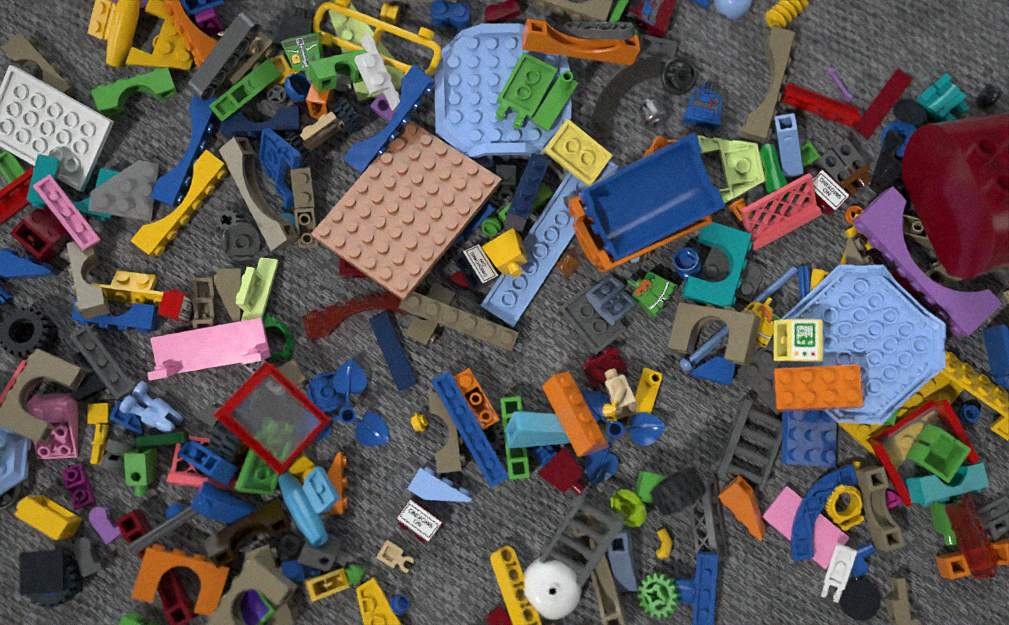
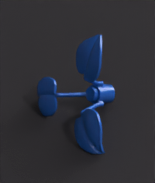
M354 359L348 360L338 368L333 378L335 390L338 393H346V406L340 409L339 416L329 417V419H331L330 421L341 420L346 424L353 421L360 423L355 427L354 433L357 441L362 445L376 446L388 444L389 432L383 418L376 413L368 412L360 420L356 418L355 410L350 406V393H361L366 387L367 378L362 368ZM308 410L305 411L300 417L295 435L303 439L319 420ZM330 424L313 441H320L328 437L332 430Z
M582 389L581 393L595 420L598 422L601 419L608 425L607 435L610 437L609 447L605 449V452L599 450L587 454L584 460L585 469L591 483L597 484L609 479L617 470V457L614 454L608 453L614 439L620 438L624 431L632 432L631 438L636 444L648 446L658 439L665 430L666 425L659 418L648 413H637L631 416L629 419L631 428L623 427L617 421L610 422L603 417L604 404H611L609 398L601 392Z

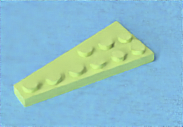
M351 4L349 9L357 11L355 7ZM328 10L338 38L363 47L361 39L365 33H369L371 38H373L374 32L367 23L336 11ZM379 41L378 53L394 59L382 42ZM341 47L343 54L352 52ZM385 65L387 73L392 77L395 91L401 90V80L405 72ZM352 80L359 103L376 98L380 93L384 94L381 91L370 95L364 81L354 84Z

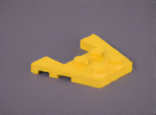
M148 0L145 12L164 19L163 26L152 55L131 47L125 64L128 66L168 67V69L189 71L194 56L191 51L187 50L184 38L176 31L171 16L169 17L166 14L163 2L161 0Z

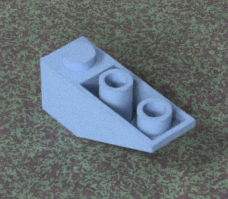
M427 466L425 469L419 468L408 487V490L424 500L471 502L472 500L469 497L470 492L462 487L459 490L452 486L453 482L445 477L439 479L435 476L436 472Z

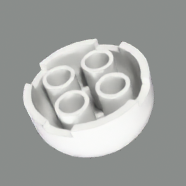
M547 556L543 563L540 561V558L536 559L523 573L526 588H524L525 591L522 595L530 600L526 604L530 605L532 603L536 608L538 616L543 619L554 620L567 616L576 608L581 597L582 587L576 584L578 577L575 574L576 571L552 556ZM551 587L556 588L553 594L549 593Z

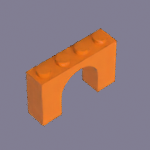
M153 543V546H148L131 598L153 602L163 573L174 566H187L196 571L201 580V589L194 612L210 616L218 607L229 571V565L225 564L217 569L212 561L206 560L204 555L194 553V556L185 555L186 551L174 548L173 551L165 550L166 546Z

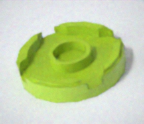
M620 489L612 495L611 508L612 510L615 509L617 513L621 512L626 515L624 525L634 528L635 526H641L645 522L647 512L638 496L626 489Z

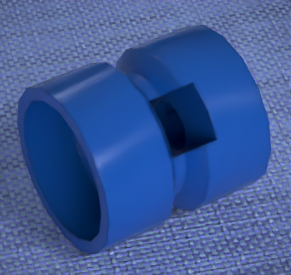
M684 247L674 254L673 263L678 275L682 279L686 280L689 276L698 278L701 275L703 267L698 253L694 249Z

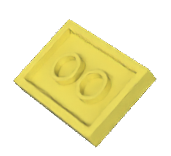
M569 119L564 121L543 150L586 186L595 181L612 157L611 153Z

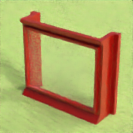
M266 361L213 415L268 464L279 477L331 420L275 366L268 364Z
M929 398L895 420L894 425H888L866 439L906 507L914 504L911 502L906 479L920 475H931L905 457L914 442H920L917 438L927 423L943 429L953 436L954 439L959 440L971 449L964 461L974 464L980 460L948 399L941 401Z

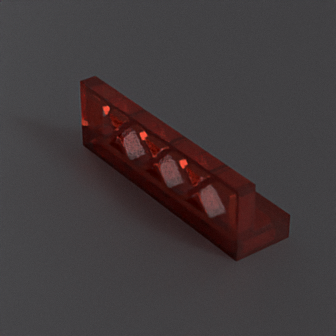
M970 493L963 494L960 503L946 504L944 509L973 578H993L997 572L998 560Z

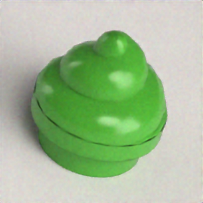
M495 216L488 217L482 222V231L488 236H495L501 230V223Z
M354 564L348 565V568L344 569L348 584L356 585L360 583L366 569Z

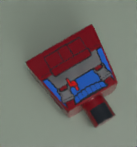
M632 0L628 11L638 15L635 25L658 38H662L676 0H644L643 4Z

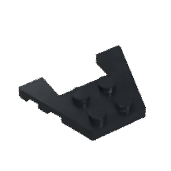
M889 130L886 133L869 188L879 196L884 190L894 187L906 200L905 207H907L912 202L903 182L902 163L894 157L905 140L893 130Z

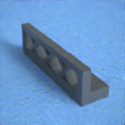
M88 325L69 335L71 341L117 401L126 395L132 396L135 387Z
M714 478L703 480L708 489L699 500L689 506L696 557L697 551L702 552V548L706 546L711 553H718V562L728 559L720 499L718 497L717 479ZM698 505H700L704 509V515L702 518L697 514L696 511ZM701 525L707 529V536L705 538L699 532Z

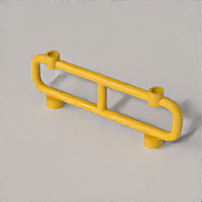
M335 0V3L325 2L317 9L312 23V30L314 33L321 32L322 44L331 48L335 44L350 51L364 49L359 45L320 30L325 11L330 9L376 27L373 39L377 47L385 30L433 49L434 56L429 68L425 72L432 76L437 70L442 51L439 44L433 41L435 36L433 31L421 27L418 35L349 9L351 0ZM379 54V56H382L385 65L405 72L404 76L412 67Z

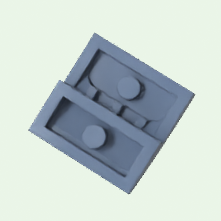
M609 274L586 293V297L595 310L610 325L614 326L637 306L638 301L623 291L625 285Z

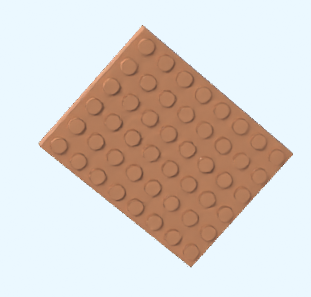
M411 120L399 131L397 138L386 146L388 149L381 157L378 156L311 233L312 238L404 302L502 183L500 177Z

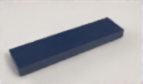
M387 311L370 318L369 322L398 391L400 392L416 385V379Z

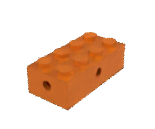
M860 365L774 369L776 412L861 409L863 407Z

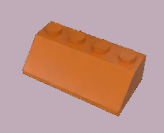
M567 371L553 375L542 388L577 456L581 457L608 448L609 444L571 373Z

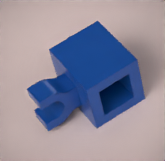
M299 558L286 560L281 563L283 574L292 582L306 580L309 577L308 573L312 575L321 574V569L314 570L312 566L299 563Z

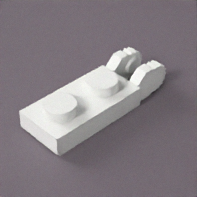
M836 543L824 579L825 583L821 597L825 598L828 594L829 586L833 585L837 587L833 601L838 603L842 590L845 589L857 550Z

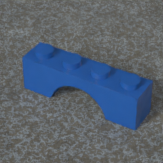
M75 296L71 319L78 321V325H88L91 327V323L98 324L99 328L110 329L111 326H118L117 330L130 331V328H135L137 332L149 334L150 330L157 331L159 307L134 303L132 308L121 316L105 314L85 320L83 315L76 310L75 302L77 301V296Z

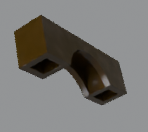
M278 499L204 539L203 542L209 558L218 569L237 558L239 547L249 537L260 533H266L275 537L292 526L285 510Z

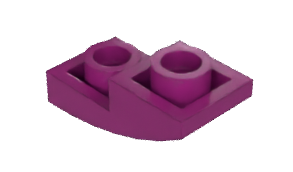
M80 463L62 470L65 488L70 491L73 509L78 511L96 504L95 496L83 464Z

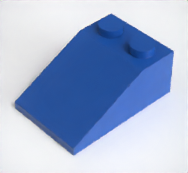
M1004 324L985 328L982 331L991 373L995 377L994 381L1002 388L1009 389V330Z

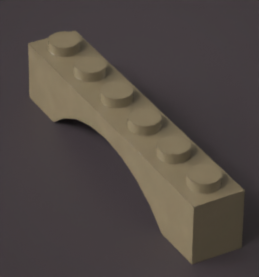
M773 26L768 33L764 52L770 66L769 89L762 104L745 118L740 134L741 138L762 144L765 139L770 137L772 131L770 123L774 121L777 110L774 108L776 103H779L782 92H779L780 86H783L786 80L785 68H788L791 62L789 53L793 51L796 43L794 31Z
M233 137L219 149L223 161L226 163L232 178L240 190V194L248 205V209L265 238L267 246L271 251L283 250L299 239L291 221L277 214L264 199L256 178L255 152L247 137Z
M412 292L405 302L401 300L398 307L400 310L452 328L507 351H512L519 333L416 292Z
M585 511L574 514L573 517L599 532L593 516ZM572 526L574 536L578 542L589 549L596 547V540ZM605 552L590 574L598 600L603 625H629Z

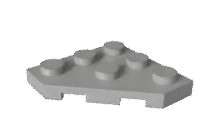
M138 160L91 191L88 211L150 222L154 199L150 196L157 182L159 164Z

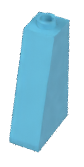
M514 412L505 429L509 448L571 443L556 414Z

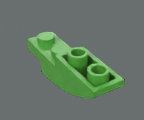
M268 58L210 104L209 107L222 122L275 80L281 73Z

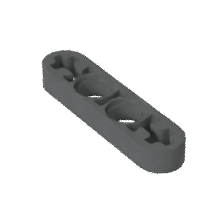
M570 21L563 26L564 34L575 38L626 40L634 36V26L628 22Z

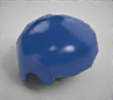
M304 72L292 73L287 76L284 81L287 95L297 102L306 101L312 81H307Z

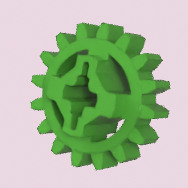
M654 573V575H647V579L641 581L644 586L638 587L642 591V594L637 595L638 598H642V602L639 605H645L644 612H651L650 617L662 619L672 616L671 613L677 612L675 606L681 604L677 600V597H680L681 594L676 592L679 585L674 586L675 579H668V574Z

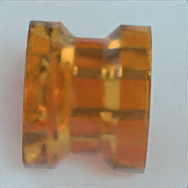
M564 253L562 260L557 262L555 267L564 275L571 277L574 268H577L580 264L573 257Z

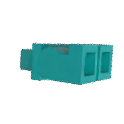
M947 73L915 100L925 107L927 116L934 123L937 121L956 120L949 112L951 109L961 116L970 108L963 100L967 95L964 92L961 93V90L950 81L952 78Z

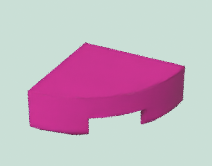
M888 490L885 491L887 509L903 502L899 495Z

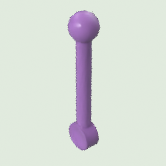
M829 68L828 74L832 75L844 93L848 102L853 100L852 95L847 92L835 74V69Z

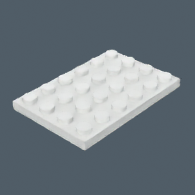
M9 65L0 87V147L34 166L37 154L59 158L61 166L58 179L78 191H84L114 121L16 66Z

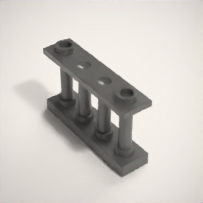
M745 398L741 399L714 473L720 476H725L729 472L740 475L745 479L755 482V490L763 491L769 485L770 478L768 476L782 441L783 415H781L779 420L754 410L752 407L753 401ZM747 417H753L777 427L774 437L771 438L746 428L747 426L744 424ZM745 435L770 445L767 456L765 457L740 447V444H738L740 436ZM733 454H739L763 464L760 475L734 466L731 462Z
M585 490L580 495L576 494L570 503L572 508L550 542L545 541L540 550L543 553L540 558L542 563L550 555L576 571L575 574L578 575L576 584L581 587L624 525L626 515L618 512L615 518L613 516L609 517L584 502L583 500L587 493ZM578 508L606 524L607 530L605 533H599L573 517ZM570 524L596 540L595 543L597 545L594 549L592 547L589 549L563 533V531ZM559 539L585 555L587 560L584 564H579L553 547Z

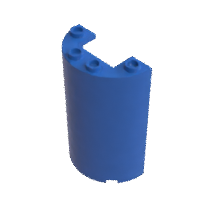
M691 133L582 188L581 192L578 193L582 203L585 204L582 208L587 218L591 217L593 221L591 224L592 230L595 235H600L605 244L603 249L608 257L612 256L615 261H618L725 207L718 188L711 185L699 156L703 151L695 133Z

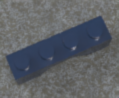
M279 107L274 117L263 123H254L247 120L240 109H237L222 122L220 121V132L229 140L233 137L257 139L258 136L262 135V130L270 128L278 135H285V137L293 132L296 136L302 133V117L299 107Z
M532 153L508 209L504 226L523 232L551 159Z

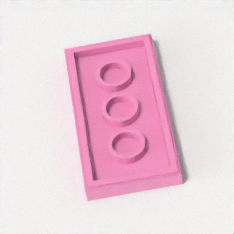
M784 486L761 516L791 541L793 519L802 498L788 486ZM820 513L818 518H816L813 528L814 557L811 559L826 569L830 564L836 543L845 545L850 537Z

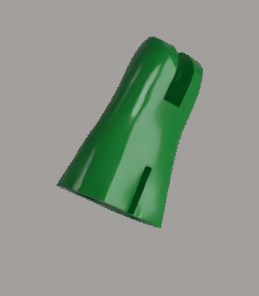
M770 143L763 145L760 151L765 174L766 196L788 185L779 166L776 148ZM789 192L785 193L782 200L788 198Z

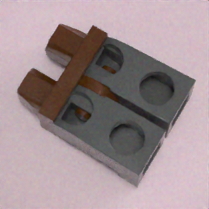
M847 137L812 163L816 169H823L851 196L858 191L852 183L854 180L861 187L872 180L867 172L870 167L865 164Z

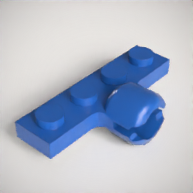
M697 551L695 577L692 579H675L674 586L679 585L676 592L681 594L680 597H677V600L693 606L692 625H713L718 553Z

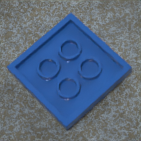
M824 410L783 412L782 464L836 467L837 422Z

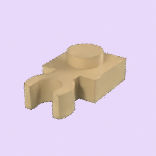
M388 539L376 557L392 568L397 563L400 569L406 573L409 569L404 566V562L410 561L413 563L415 561L411 556H402L404 549Z

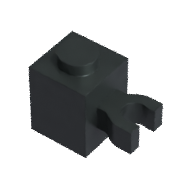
M496 165V175L502 179L501 185L496 189L500 190L498 201H502V195L507 194L509 202H512L513 194L511 190H515L516 166Z

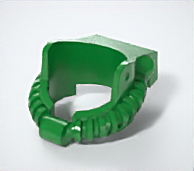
M265 313L262 318L265 333L271 329H281L287 338L286 349L281 353L270 352L271 357L269 358H274V360L277 358L286 359L291 355L290 350L294 346L293 333H291V329L286 324L279 323L276 317Z

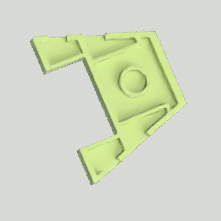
M697 136L703 151L699 155L719 151L727 186L726 189L719 190L724 204L765 181L757 143Z

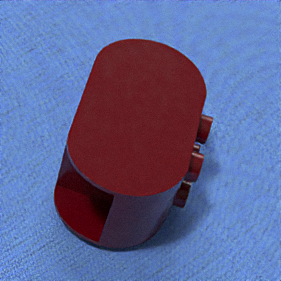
M995 113L927 124L918 128L910 137L904 150L902 177L906 191L940 263L951 275L962 279L976 277L985 271L1009 267V114Z

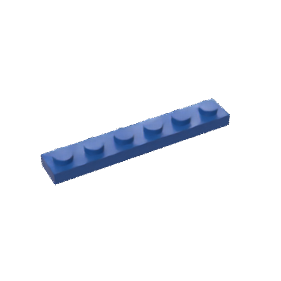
M448 371L431 381L433 387L489 486L493 487L507 479V473L450 372Z

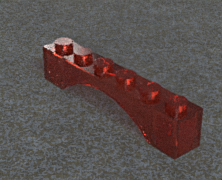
M417 286L413 292L420 294ZM385 291L383 296L369 295L364 297L363 301H347L344 306L331 305L321 312H318V310L306 312L307 315L302 316L307 339L313 341L330 336L335 328L344 320L363 311L389 310L404 316L413 314L398 309L401 299L390 291Z

